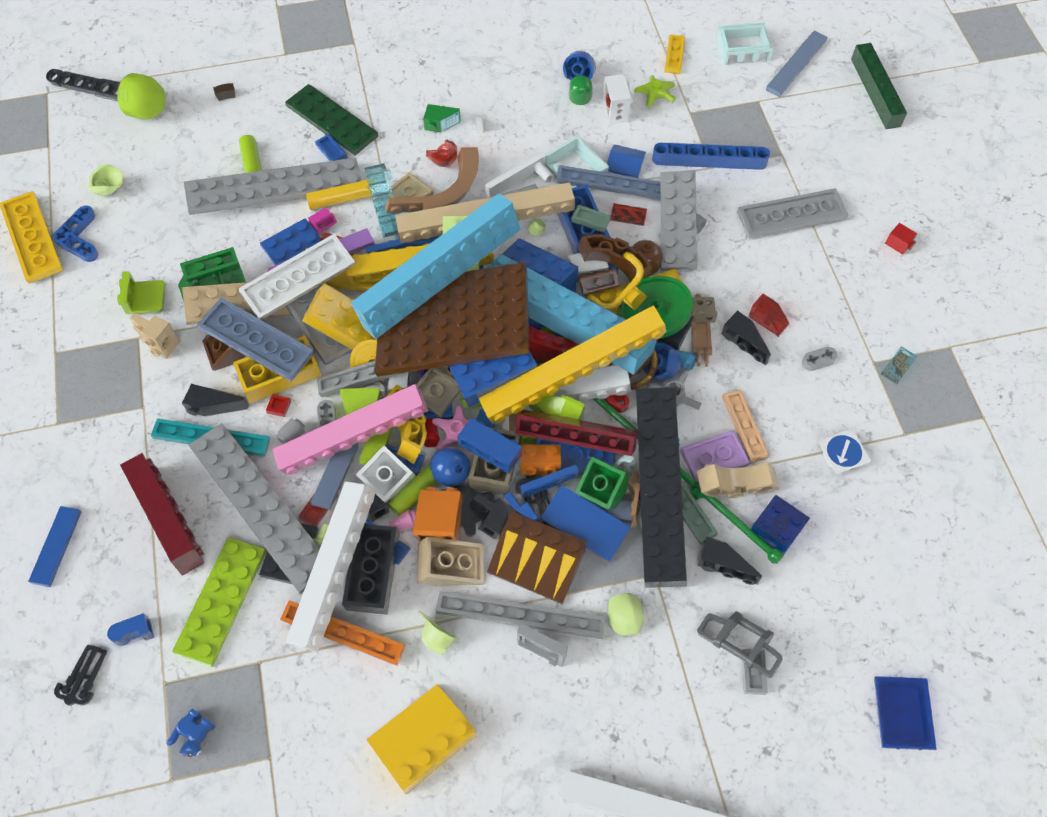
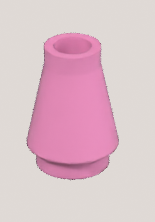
M408 509L392 521H389V526L397 527L398 531L413 529L416 516L415 509L411 511Z

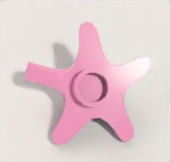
M456 406L455 416L451 420L440 418L432 420V423L440 427L446 434L444 440L436 446L437 450H442L451 443H458V435L468 422L463 416L461 406Z

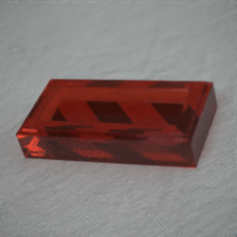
M613 203L611 221L644 226L647 209Z

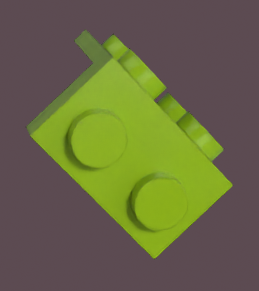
M130 271L122 272V279L119 280L120 294L117 295V301L126 314L153 313L163 310L165 283L163 280L135 282Z

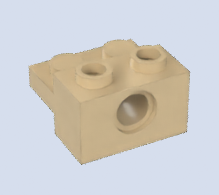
M135 313L131 316L130 320L134 325L133 329L138 332L139 339L149 346V351L156 357L161 356L167 359L180 343L170 323L155 315L150 321Z

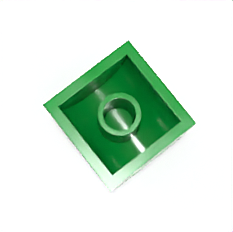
M591 457L575 493L608 510H613L619 505L626 493L629 475L622 470Z

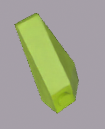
M563 394L561 397L546 395L538 403L528 405L535 412L577 420L584 419L585 404Z

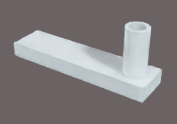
M539 152L485 184L486 196L488 198L494 197L535 172L546 183H549L554 176L544 166V156Z

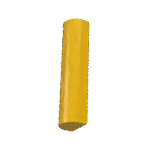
M374 179L306 193L310 210L377 195Z

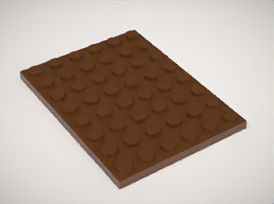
M526 261L464 272L378 337L375 360L376 376L380 377L530 353Z

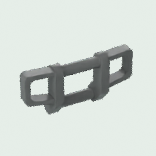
M737 611L728 620L712 613L706 615L697 629L700 637L713 643L715 647L723 648L743 660L745 665L750 668L753 667L768 678L774 676L783 661L782 655L769 645L774 632L764 630L742 617L743 614ZM711 620L724 625L716 639L703 632ZM738 624L760 636L750 654L726 641L733 628ZM764 648L777 658L771 670H766L755 663Z

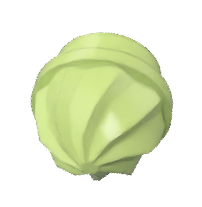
M536 217L529 222V233L534 236L543 234L546 224Z

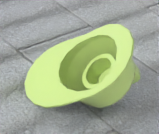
M418 611L426 620L422 639L429 649L438 654H444L454 640L460 641L459 638L445 631L429 616Z

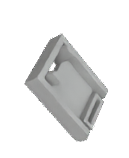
M524 624L518 627L517 640L520 647L548 660V664L554 667L556 665L563 666L568 646Z

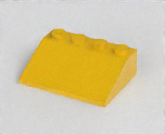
M436 684L366 740L406 795L474 740L477 734L461 711Z

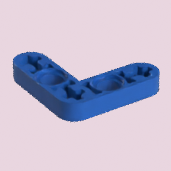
M88 205L81 206L53 234V239L59 247L86 262L95 261L99 255L94 245L78 237L95 219L96 215L93 209ZM73 224H79L78 227L74 229L70 228ZM80 243L77 248H71L73 244Z

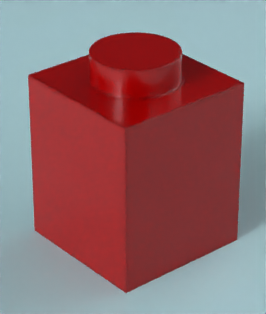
M899 222L889 234L885 244L903 255L907 249L911 250L916 244L914 239L918 233Z

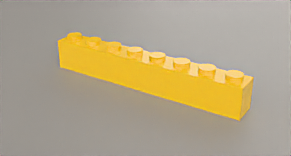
M429 244L351 256L355 261V265L348 269L351 285L382 280ZM493 251L479 261V266L491 264L494 261Z

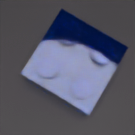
M775 495L751 529L772 548H779L783 555H785L808 523L810 517L778 495Z

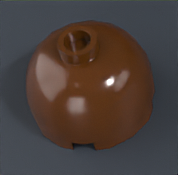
M641 240L632 245V248L637 252L640 251L646 257L653 268L649 274L654 275L661 268L663 259L661 248L651 240Z

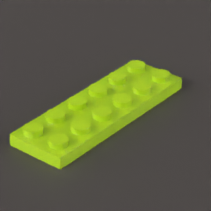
M230 537L227 538L172 650L174 654L211 667L214 666L267 551L264 548Z

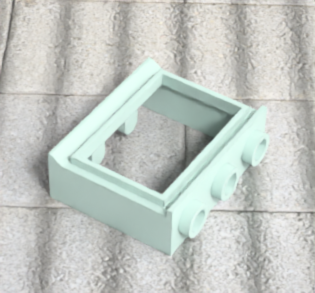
M765 22L718 27L716 39L724 65H727L729 55H737V62L741 63L745 54H752V60L757 61L760 53L764 52L767 61L771 60L773 48L766 31ZM759 36L762 45L729 48L727 39Z
M577 135L545 154V166L556 177L560 163L556 162L573 152L593 171L608 173V164Z

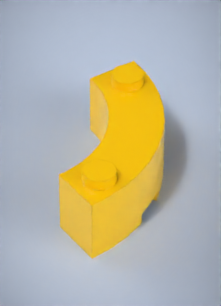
M396 384L387 397L403 390V388ZM424 414L419 418H411L405 424L398 426L401 434V446L397 454L413 464L426 440L427 432Z

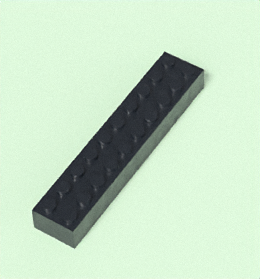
M675 387L636 389L645 588L687 587Z

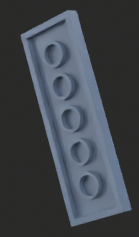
M220 298L197 324L202 331L291 382L314 354V350L223 298Z

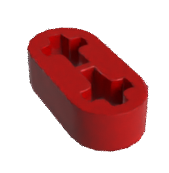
M610 395L604 398L619 413H624L629 408L630 400L627 395ZM617 402H624V405H617Z

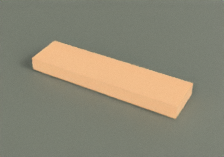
M738 390L723 394L722 399L750 463L768 459V451L742 391Z

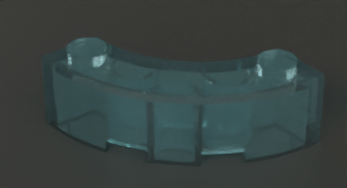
M384 163L366 167L364 170L372 198L375 197L372 202L382 236L385 238L397 235L398 227L395 215L399 214L386 213L385 211L387 199L394 198L390 184L392 179L391 171L386 168Z

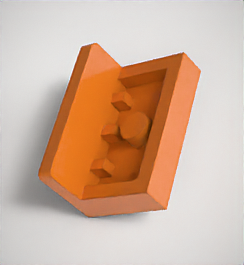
M521 444V475L546 476L561 469L560 445Z

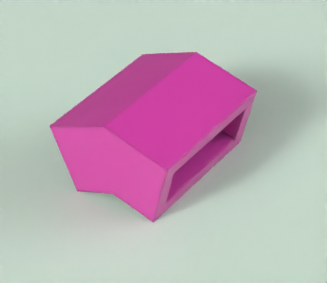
M327 207L308 217L309 224L318 233L337 223L333 213Z

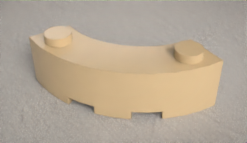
M759 462L754 466L743 468H724L715 464H708L703 469L696 471L701 493L711 497H719V494L727 495V498H739L744 496L743 493L760 495L780 489L775 469L768 462Z

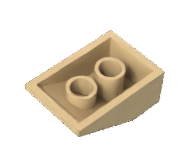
M426 537L418 543L417 584L434 586L483 585L484 544Z

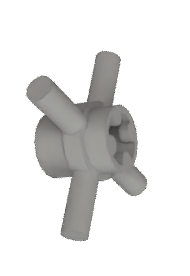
M682 371L677 381L669 382L666 387H675L677 407L683 403L699 410L702 403L685 396L683 384L688 373ZM650 381L646 387L661 388L663 386Z

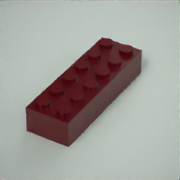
M141 453L120 464L170 562L183 576L204 564L201 556L205 554L200 545L197 544L192 530L186 524L187 521L184 515L179 511L177 502L171 496L170 489L165 481H163L162 475L152 459H146L144 454Z

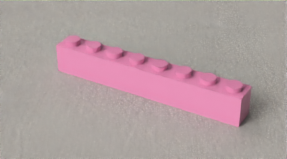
M414 384L272 449L279 471L286 475L295 474L303 467H310L321 459L331 458L334 456V453L348 450L358 442H366L370 437L376 434H383L391 427L401 426L411 418L421 417L424 412L429 411L421 390Z

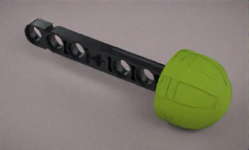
M51 69L46 74L47 81L54 86H63L67 89L93 94L96 97L118 101L121 111L129 117L144 120L152 119L160 114L165 107L166 95L163 87L154 78L147 75L130 73L121 82L68 71L63 72L59 69ZM68 77H70L69 81L66 82V83H64L65 80H66ZM83 80V82L79 86H77L78 82ZM106 86H109L108 89L103 92V89Z

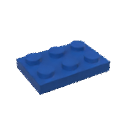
M304 218L260 242V246L273 264L277 265L300 254L306 248L314 246L322 241V239Z

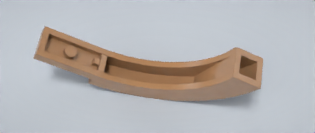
M461 147L457 156L459 164L458 178L447 190L436 195L424 197L388 198L385 205L386 213H411L460 203L469 192L478 171V147Z

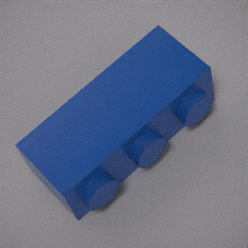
M470 418L458 435V445L508 474L522 456V447L517 441L507 439L498 430H491L480 420L476 421Z

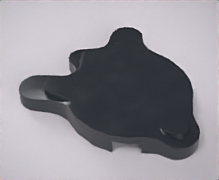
M465 485L450 487L458 489L463 495L461 527L467 536L472 537L476 534V524L485 517L484 514L469 505L472 498L479 492ZM492 492L479 493L488 496L491 502H494L495 498Z

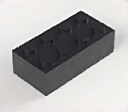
M364 524L347 571L342 606L346 611L388 614L400 537L397 527Z

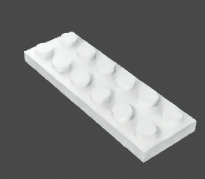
M333 234L240 287L239 292L257 318L262 320L355 265V261L337 236Z

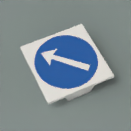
M853 429L818 441L825 461L829 467L833 468L836 475L871 462Z

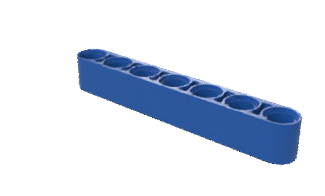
M660 142L654 145L652 162L662 166L763 170L767 167L770 150L766 147Z

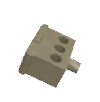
M696 294L695 297H692L693 321L696 323H714L718 313L715 310L714 297H701V294Z

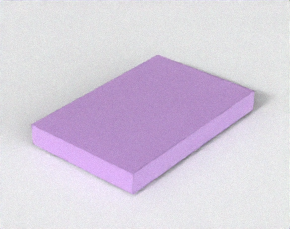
M734 430L680 448V453L692 477L697 482L699 480L696 471L703 469L708 464H715L724 468H743L750 465V461Z

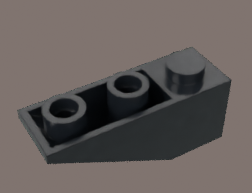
M737 310L724 324L721 334L725 339L739 346L742 351L753 356L756 361L767 365L771 356L769 349L753 321Z
M706 537L698 566L708 572L716 571L722 573L727 578L741 579L749 585H758L762 575L726 542Z

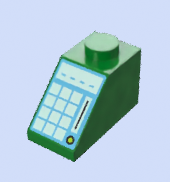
M427 104L423 118L424 130L442 132L460 123V108Z

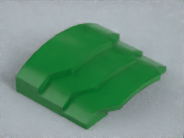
M233 247L180 263L183 277L178 287L182 299V287L246 283Z

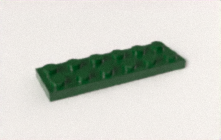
M307 84L285 101L289 109L325 135L330 134L339 145L353 155H357L378 137L376 130L310 84Z

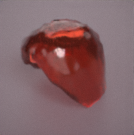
M447 139L437 150H426L425 156L437 166L447 168L456 161L458 147L453 141Z

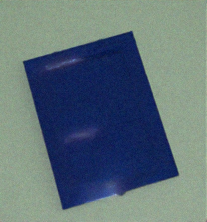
M875 676L874 683L882 748L920 751L937 750L927 678Z

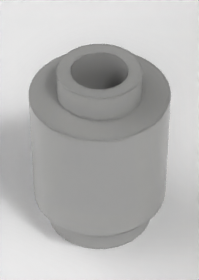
M291 418L278 431L276 438L282 444L294 440L305 432L303 429L305 425L296 418L294 420Z

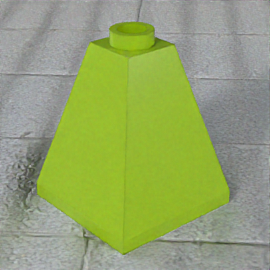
M379 388L340 389L346 415L384 398Z

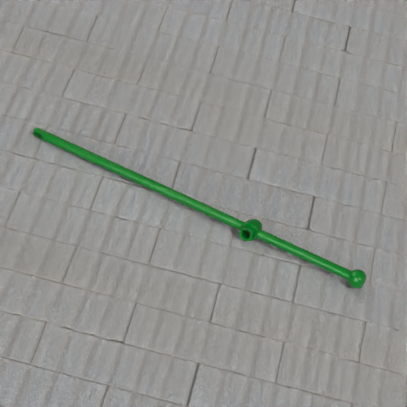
M593 399L625 429L638 431L635 426L604 399ZM680 467L681 478L692 487L690 492L696 500L705 498L766 552L771 563L777 564L780 562L784 555L779 548H772L718 499L701 493L699 481L697 482Z

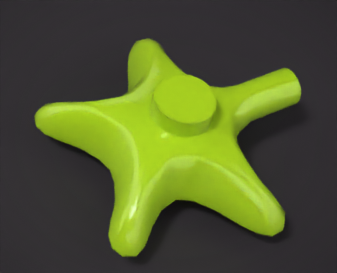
M650 75L647 84L634 89L635 93L647 95V107H651L660 98H665L671 103H674L676 97L667 92L675 87V83L657 80L654 75Z

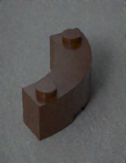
M603 234L583 236L577 245L584 262L599 260L610 263L619 268L630 282L635 278L637 271L636 267L624 258L626 252L633 254L642 263L644 269L642 279L646 278L653 269L640 251L637 252L629 246L628 242L617 237L614 239L605 237Z

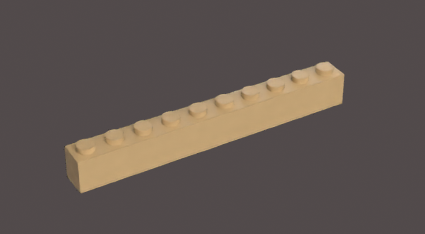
M570 182L502 195L513 203L518 221L575 210V198ZM493 197L395 215L400 241L405 243L443 235V216H468Z

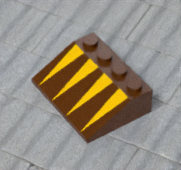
M511 511L502 530L487 573L563 605L585 554L587 542Z

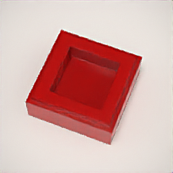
M272 394L266 408L267 414L285 417L291 399Z

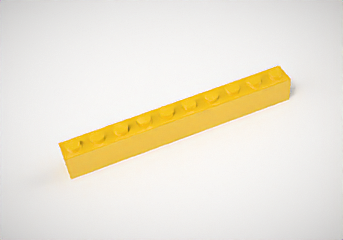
M653 305L479 398L481 405L492 424L502 422L508 415L521 412L527 405L538 403L544 396L555 394L561 387L575 383L578 378L591 375L595 369L608 366L614 359L625 357L631 350L642 348L652 339L661 338L666 332L665 324Z

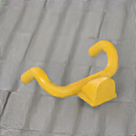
M629 252L624 254V258L636 267L635 278L616 300L610 304L601 302L593 294L588 295V300L611 311L619 307L623 301L633 310H636L646 299L647 296L637 288V285L643 278V265L637 257Z

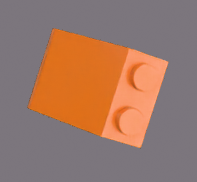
M427 487L426 490H420L413 536L419 542L426 537L460 541L462 493L456 488H446V491H438V488Z

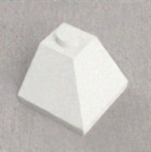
M385 446L356 474L384 502L398 494L416 476Z

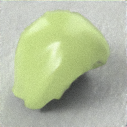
M108 164L100 165L91 173L88 187L94 194L100 196L111 195L123 184V174L117 167Z
M631 593L617 594L610 599L607 615L614 632L621 636L638 634L644 624V610L639 598Z

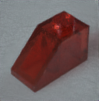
M762 294L752 305L748 317L779 337L788 327L789 321L780 305L767 295Z

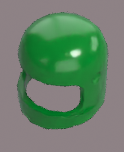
M577 75L570 81L569 99L576 105H585L592 98L593 86L587 76Z

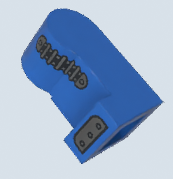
M144 613L115 623L107 631L108 639L118 646H124L130 640L139 637L146 641L154 638L150 618Z

